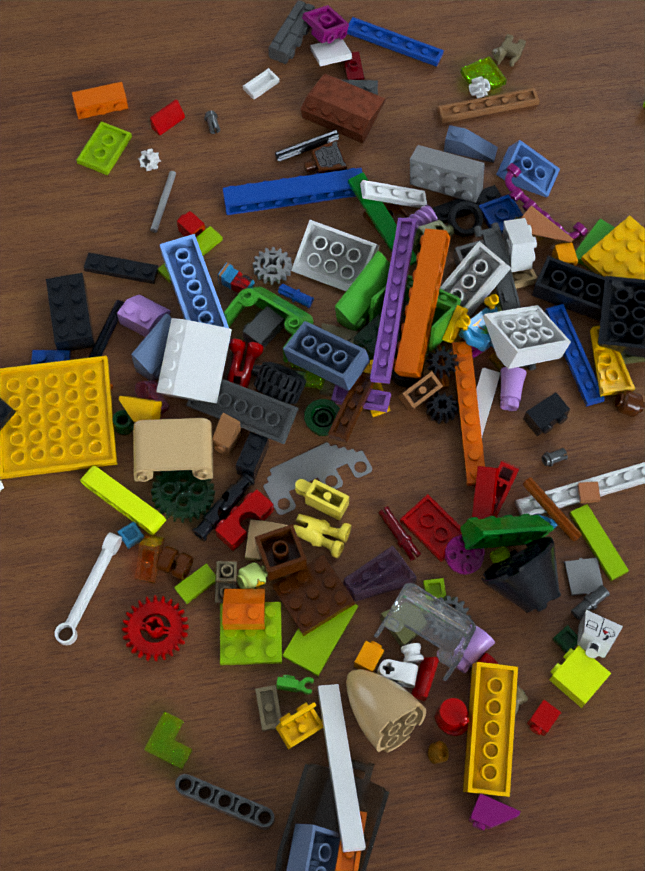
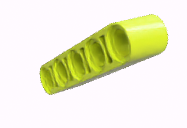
M93 465L80 479V482L86 488L132 522L134 521L150 535L154 536L166 522V518L98 467Z

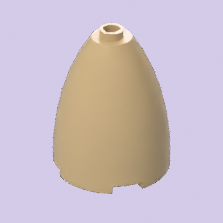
M354 669L347 675V694L353 714L361 730L378 752L385 750L388 753L398 748L411 737L409 734L414 730L416 724L421 725L424 721L426 708L412 694L394 681L380 674L362 669Z

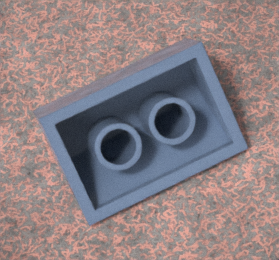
M167 313L131 354L136 372L153 383L160 376L172 318Z

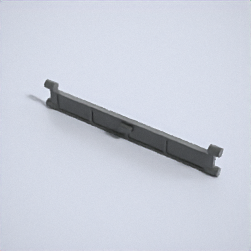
M498 223L491 224L492 228L481 230V226L474 227L475 236H482L485 246L510 267ZM510 269L496 286L502 311L521 308ZM536 363L519 367L528 366L530 371L537 369Z

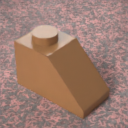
M223 413L212 441L216 451L221 454L226 453L230 455L242 437L240 421Z

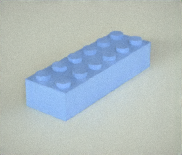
M195 234L160 244L161 255L184 320L229 328Z

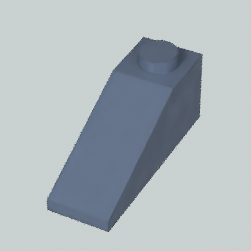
M449 125L444 152L494 163L497 146L465 128Z

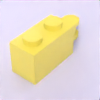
M299 479L295 483V491L297 494L305 497V504L339 521L341 520L349 505L350 496L316 479L312 483L304 479Z

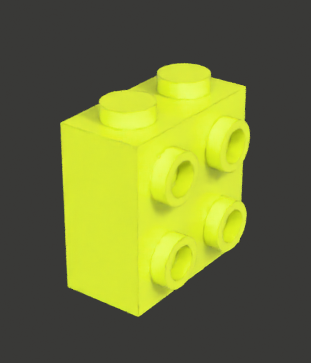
M578 645L575 650L570 648L563 656L566 660L562 665L557 663L550 671L553 675L549 680L582 708L611 673L594 658L588 657L586 651Z

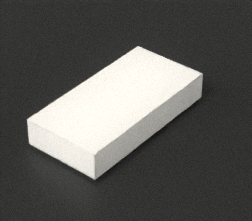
M268 68L243 85V90L254 100L280 81Z

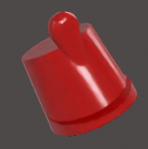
M449 698L441 703L435 712V722L439 729L450 736H460L465 733L470 720L466 705L457 698Z

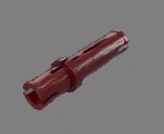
M389 506L384 507L387 515L382 509L378 514L398 541V546L403 548L409 560H415L412 552L417 558L421 553L413 544L412 537L407 535Z

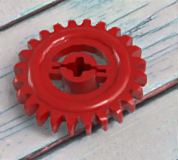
M154 595L153 602H150L149 598L146 597V604L138 600L139 608L132 605L131 608L134 613L126 612L130 620H123V623L128 627H124L121 630L128 634L122 638L126 641L130 640L126 643V647H133L131 650L132 654L139 651L138 658L146 655V661H149L151 656H153L155 662L158 661L159 656L166 660V654L173 657L172 650L180 651L178 644H185V641L181 638L188 637V633L184 632V630L189 629V625L184 624L187 622L188 617H182L185 613L184 609L178 611L179 603L172 606L173 600L171 598L165 603L164 596L158 601L156 595ZM153 615L165 617L169 621L170 627H165L161 618ZM158 624L159 628L156 627L155 631L152 630L151 627H155V625ZM141 630L147 631L148 635L153 639L161 638L163 635H167V637L158 643H151L142 637Z

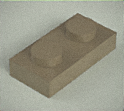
M276 685L256 688L262 732L274 730L281 723L279 721L281 712Z

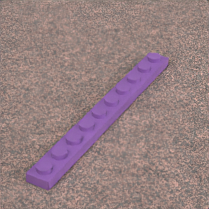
M398 218L370 376L371 382L390 384L417 220L413 218Z

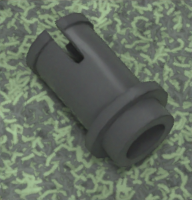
M214 111L206 112L204 117L211 134H215L214 127L217 133L220 132L217 121L218 115Z
M560 448L551 453L545 452L541 458L545 466L551 467L554 463L567 460L568 455L564 456L567 452L564 448Z

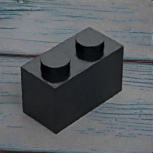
M555 392L527 410L523 420L536 436L542 433L547 434L553 429L555 424L558 423L560 425L568 419L567 415L570 408Z
M250 432L236 463V473L238 475L245 472L255 480L269 448L267 437Z

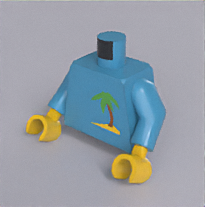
M493 294L484 299V303L486 306H489V309L486 307L472 319L468 315H463L456 322V326L462 328L458 335L465 340L467 345L475 347L482 352L490 346L494 348L483 316L487 313L498 312L497 307H495L499 302L498 295Z

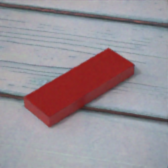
M478 466L472 517L484 519L493 516L499 468Z

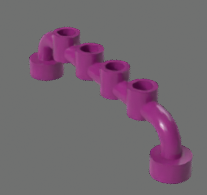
M510 163L506 168L508 172L505 176V185L511 191L509 196L515 202L520 199L524 203L522 208L525 211L530 206H533L573 239H576L579 235L583 237L588 232L587 228L580 222H577L572 227L573 232L568 233L547 212L538 207L532 199L528 198L520 188L512 183V178H517L521 174V170L515 164Z

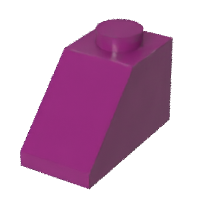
M479 794L468 821L473 823V827L484 831L485 828L489 830L517 818L521 811L483 794Z

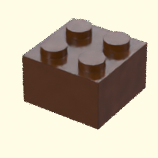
M293 524L255 537L256 548L269 581L307 568V559Z

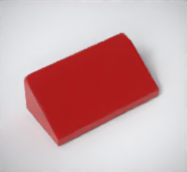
M176 99L150 117L151 127L158 135H162L185 118V114Z
M426 657L421 662L416 684L411 693L416 699L427 700L439 662L438 657Z

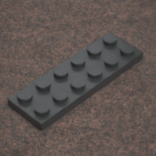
M224 379L221 380L217 404L188 400L186 404L188 407L219 419L225 413L240 421L241 428L285 444L299 409Z

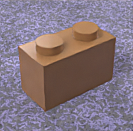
M431 371L399 394L398 398L407 410L410 411L442 388L443 385Z

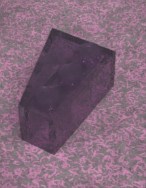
M391 546L345 577L343 585L356 602L415 585L417 577L394 546Z

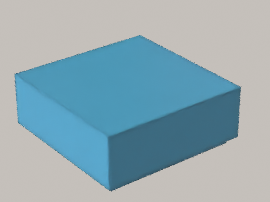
M134 521L117 531L127 549L145 539Z

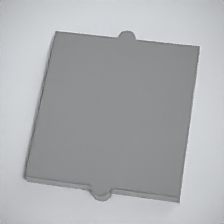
M579 558V560L564 562L571 596L582 594L589 596V594L603 585L597 558Z

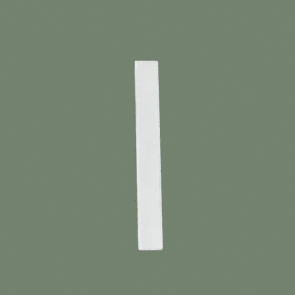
M645 462L579 482H598L600 497L645 483ZM579 482L545 491L559 509L580 503L577 487ZM532 495L515 500L519 515L528 513L531 516L547 513Z
M339 685L318 686L317 691L342 851L365 850L366 846Z

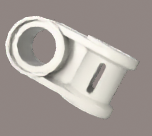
M391 659L381 662L377 674L394 681L402 687H415L418 672L416 664ZM385 667L389 668L390 674H386Z

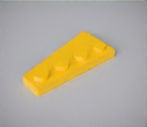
M600 326L592 327L590 334L600 397L617 395L624 390L634 391V384L621 353L599 346Z

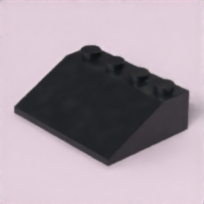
M605 276L598 338L599 346L631 356L645 358V280Z

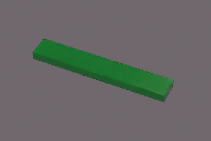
M364 172L350 178L348 184L392 252L397 225L383 202L362 198L360 183L362 180L369 181ZM413 250L411 255L410 266L417 263V256L415 255Z

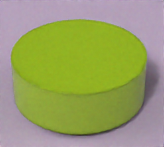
M501 547L492 551L489 556L492 563H498L507 559L511 554L507 547Z

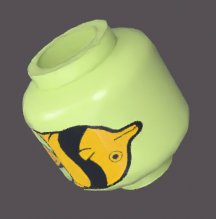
M252 562L239 569L237 575L239 587L241 589H259L266 584L267 577L264 567Z

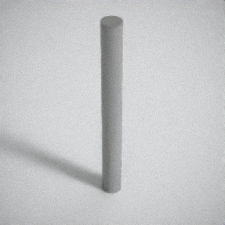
M174 171L169 172L150 229L154 233L158 231L176 176Z

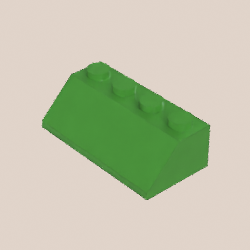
M376 252L335 305L337 322L347 329L357 331L363 328L366 318L370 315L371 298L387 285L390 262L381 252Z

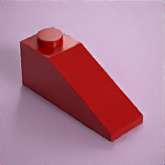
M502 460L498 467L493 516L496 518L520 470V467L505 460Z

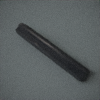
M333 130L275 152L276 160L280 162L338 140L339 134L337 130Z
M115 301L88 358L102 356L118 323L117 312L125 302Z

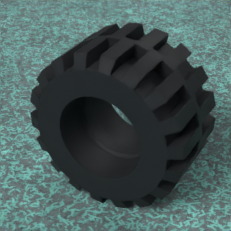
M263 362L254 381V386L261 393L287 404H296L306 384V380L299 373L274 362Z

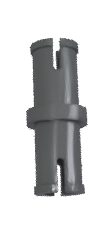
M601 585L592 594L586 595L580 604L571 609V613L576 619L580 620L586 610H595L597 605L610 595L609 591Z

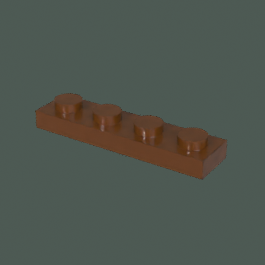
M362 372L347 392L328 432L329 438L347 443L375 382L370 380L371 374Z

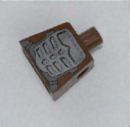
M337 140L313 149L312 161L304 162L306 173L312 171L328 173L347 170V165Z

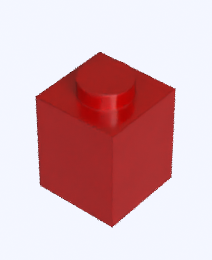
M191 211L181 215L177 220L178 231L183 236L195 234L197 237L205 230V223Z
M543 700L527 722L530 726L529 729L537 735L545 736L561 712Z

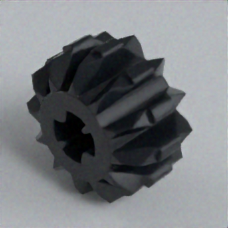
M442 346V351L439 352V349L436 347V354L429 352V356L432 359H426V363L431 364L427 369L428 371L433 370L435 376L439 373L440 379L443 378L444 373L449 378V371L455 373L456 369L453 366L459 365V362L455 361L458 358L457 354L451 355L453 352L451 348L446 352L445 346ZM443 359L446 365H438L440 363L439 360Z
M436 392L434 397H429V402L426 403L425 407L427 409V416H431V421L436 419L439 425L442 420L447 424L449 419L453 420L455 418L454 414L457 413L458 408L456 407L457 401L452 400V395L447 397L446 393L443 392L440 396Z

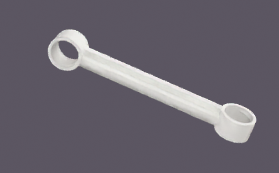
M111 532L106 536L102 545V551L66 622L59 624L55 629V638L60 644L67 646L76 641V627L112 556L119 550L122 537ZM64 628H71L73 631L72 637L69 640L62 641L59 638L60 631Z

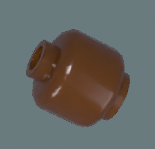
M630 390L620 392L615 399L617 411L630 417L637 416L645 407L642 395Z

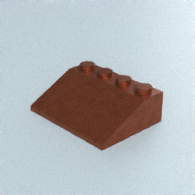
M324 73L307 95L300 110L303 119L332 131L337 130L339 134L364 144L386 99Z

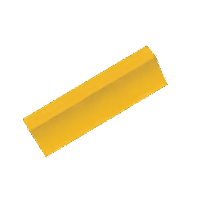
M483 662L472 664L468 715L470 720L467 729L463 792L510 797L518 667Z

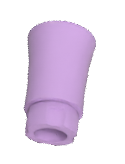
M504 367L500 370V408L516 411L521 401L522 388L527 372L519 367L511 369Z
M472 625L450 662L458 670L466 673L472 667V664L477 662L495 644V641L484 630L476 625Z

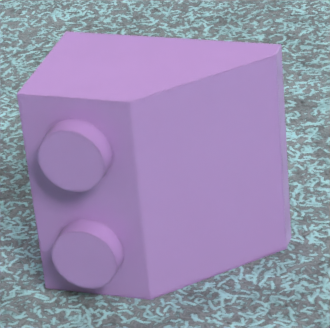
M139 294L127 299L117 312L121 325L146 337L166 313L169 315L171 311Z

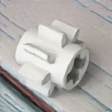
M482 76L472 79V83L469 85L471 95L476 96L477 99L487 96V91L490 90L489 81L483 79Z
M152 148L147 151H141L142 156L138 158L141 164L140 167H145L146 171L158 169L157 164L161 162L158 156L159 153L153 152Z

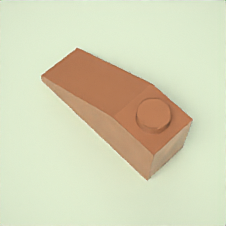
M530 206L521 217L526 219L528 225H531L533 236L568 243L573 241L572 237L533 206Z

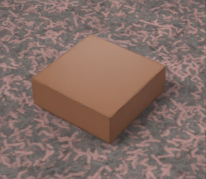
M579 482L577 484L580 503L600 502L598 482Z

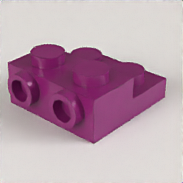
M329 5L303 13L302 19L313 28L311 34L319 42L330 44L334 39H344L346 37L349 23Z

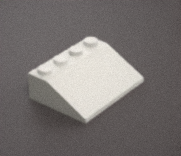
M309 220L291 271L347 291L376 254L380 246Z
M538 305L487 313L483 316L496 355L508 369L559 359L571 343Z
M172 318L156 392L169 397L217 404L232 329Z

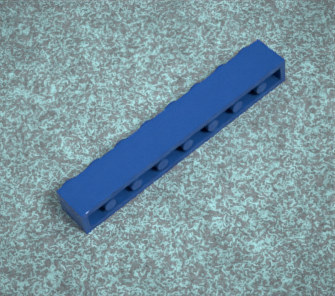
M350 168L342 171L316 173L314 175L223 188V198L226 214L233 215L356 197L348 184V180L362 173V168Z

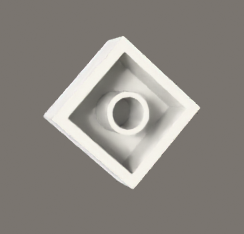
M525 218L504 221L503 242L511 272L532 269L533 261H535L534 248H536L537 242L535 236H532L531 225L527 224Z

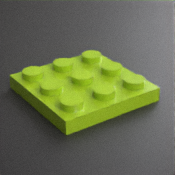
M265 602L264 630H224L222 625L223 603H220V665L282 664L281 602Z

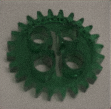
M192 470L161 471L160 476H155L156 482L152 483L151 495H153L152 502H156L155 509L160 508L159 513L161 514L166 512V519L173 516V522H176L178 518L181 519L182 523H184L185 518H188L189 522H192V517L199 520L200 513L205 515L206 509L209 510L211 504L214 503V483H211V479L201 480L196 478ZM166 491H172L173 493H172V494H167V493H165V492H166ZM184 503V504H186L187 506H184V507H183V506H180L179 504Z

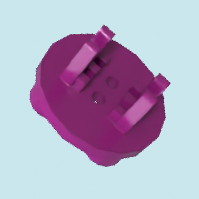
M462 534L452 538L445 548V559L448 566L459 574L468 575L476 572L484 560V548L466 550Z

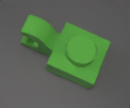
M283 675V677H278L277 690L296 693L303 692L310 695L312 690L306 689L305 684L313 683L314 679L306 677L299 681L294 676Z

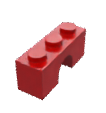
M257 489L253 493H248L243 500L244 502L240 506H235L231 510L230 516L226 520L222 519L216 526V536L233 552L247 539L246 531L240 526L243 520L253 518L258 521H265L274 512V504Z

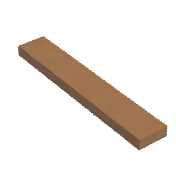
M529 88L437 107L441 123H447L539 105L540 100L535 88Z

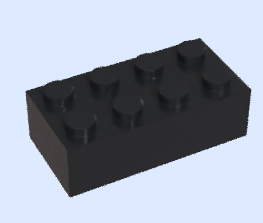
M547 256L532 296L555 305L564 304V307L568 310L600 321L605 277Z
M83 273L46 279L54 342L57 350L74 351L94 347L93 327Z

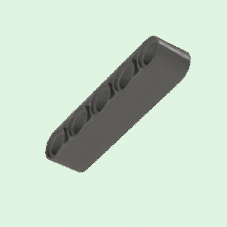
M188 774L180 775L175 781V787L183 797L263 830L270 829L274 825V813L268 807ZM183 781H190V789L186 791L180 789V784ZM205 788L211 790L209 798H200L201 790ZM229 797L231 799L230 805L228 807H221L219 805L221 798ZM243 805H248L251 808V812L246 816L239 813V809ZM263 813H268L271 816V820L267 824L259 822V817Z

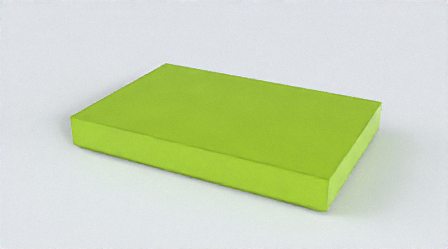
M101 121L76 159L77 164L108 176L132 138V133Z

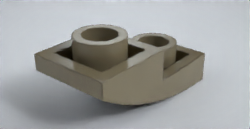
M216 562L215 604L220 605V603H223L224 589H236L237 562Z

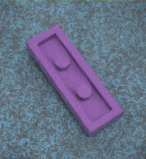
M335 384L331 401L342 405L348 390ZM372 389L363 409L387 413L391 393Z

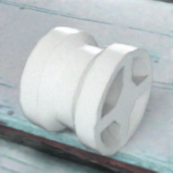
M412 643L400 648L401 653L405 657L403 662L417 664L424 661V657L420 653V643Z

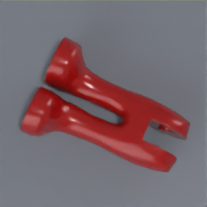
M231 339L229 341V348L233 353V359L227 381L235 383L236 379L241 380L240 386L248 388L255 360L262 355L264 347L256 342L248 343L243 370L239 371L246 350V344L242 340Z

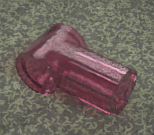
M154 380L139 381L135 385L136 395L143 399L161 401V414L165 413L170 405L162 394L156 392L158 383Z

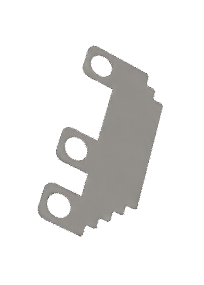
M326 442L271 468L270 472L272 475L267 477L269 482L263 487L274 504L277 513L283 515L294 510L296 507L289 491L295 489L297 480L304 479L310 482L319 478L320 482L326 484L325 479L333 475L337 478L338 483L332 488L337 489L343 485V481L336 470L337 468L348 464L354 476L360 478L370 473L372 466L363 451L355 452L354 449L338 448L337 445L330 446ZM359 461L367 465V469L363 473L357 472L354 468L355 464ZM282 498L290 501V507L286 510L278 507V501Z

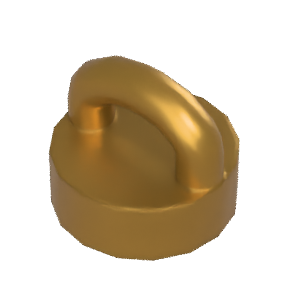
M443 741L434 742L428 747L429 761L432 764H438L448 760L449 750Z

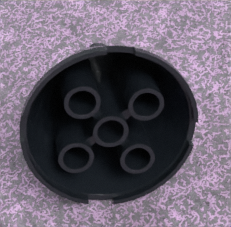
M543 537L525 544L527 548L519 552L516 549L511 551V555L507 559L492 564L483 573L485 578H481L485 585L517 605L526 613L534 609L537 612L544 610L548 606L547 603L561 596L555 543L551 537Z

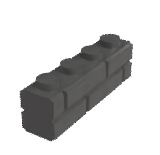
M300 0L296 2L268 47L271 59L278 60L284 64L289 59H293L296 47L301 46L303 36L307 35L310 26L302 19L303 13L314 10V5L306 4Z

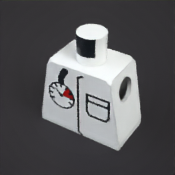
M586 610L579 623L577 645L586 650L588 657L596 658L600 656L603 658L609 652L623 626Z

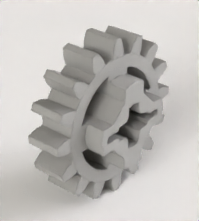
M272 247L271 251L265 248V253L259 251V256L254 257V274L257 275L258 280L263 278L264 284L267 281H270L271 285H273L274 281L280 284L281 279L286 281V275H291V257H288L287 252L282 254L281 248L278 251H275V247Z

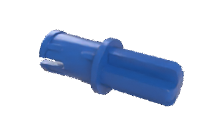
M281 284L278 289L279 294L307 308H310L314 301V297L300 292V289L296 290L285 284Z

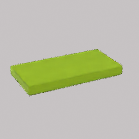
M353 605L305 636L302 635L298 628L283 657L319 677L355 614L358 605Z

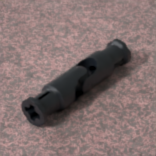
M242 472L240 474L241 477L236 483L231 484L222 497L203 516L202 522L192 529L194 535L204 542L207 540L208 534L213 529H216L217 524L222 519H225L232 508L245 496L244 493L247 489L255 484L253 478L247 473Z

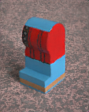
M227 262L218 274L219 284L237 293L243 289L252 288L255 284L251 277L242 274Z

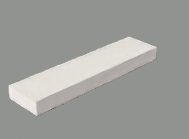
M362 180L360 183L363 199L416 208L427 205L426 194L423 190Z
M482 368L476 388L481 435L484 432L501 374L486 368Z

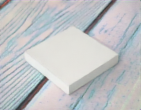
M334 39L330 44L325 42L310 45L311 52L320 66L352 59V53L343 39Z

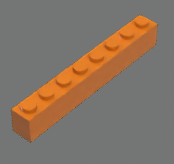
M425 228L424 235L421 236V250L417 253L416 257L418 264L416 270L413 271V287L409 289V305L405 307L406 319L405 323L403 322L401 326L402 337L398 341V355L393 362V369L398 376L421 379L451 239L447 230Z

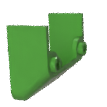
M408 275L404 301L407 302L410 300L409 289L413 287L414 282L413 277ZM386 286L371 298L370 323L375 322L381 316ZM442 289L439 290L430 332L429 350L431 351L443 341L442 338L457 305L460 306L461 304L459 297Z
M261 286L241 290L224 312L228 327H230L245 307L255 305L264 310L268 306L284 318L285 329L292 334L290 339L304 321L313 324V317ZM283 350V361L287 363L288 359Z

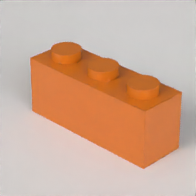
M122 82L72 92L78 119L128 109Z

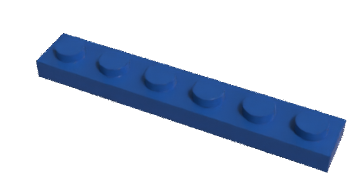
M352 17L349 22L347 34L437 67L443 56L444 50L360 19Z
M564 304L546 308V315L571 341L563 355L586 407L604 402L605 397H600L598 381Z

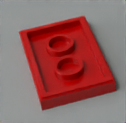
M429 494L400 518V522L440 562L445 559V548L448 542L462 534L461 526Z

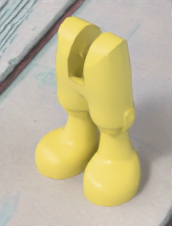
M298 514L296 522L307 528L293 525L297 536L310 542L312 546L328 548L331 551L332 557L339 558L343 552L344 543L348 540L351 525L344 523L341 528L330 527L326 520ZM323 534L332 536L338 540L333 541L327 539L323 536Z

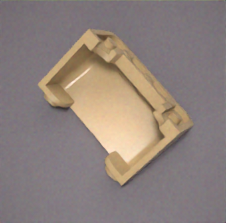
M205 418L140 420L135 422L133 428L134 480L146 482L153 478L154 471L192 470L193 475L198 479H213V434L211 422Z

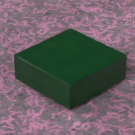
M567 625L552 640L566 654L570 648L573 649L577 646L578 635Z

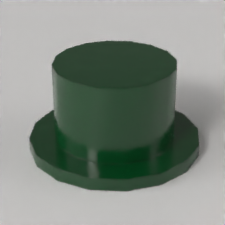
M328 399L313 401L304 412L306 426L318 436H328V432L340 407Z

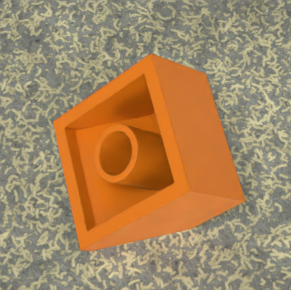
M224 589L223 629L264 630L265 589Z

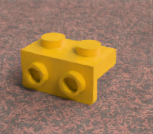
M306 702L296 709L297 713L291 716L288 713L279 719L281 723L275 728L288 749L323 729V723L314 710L317 706L315 702L310 705Z

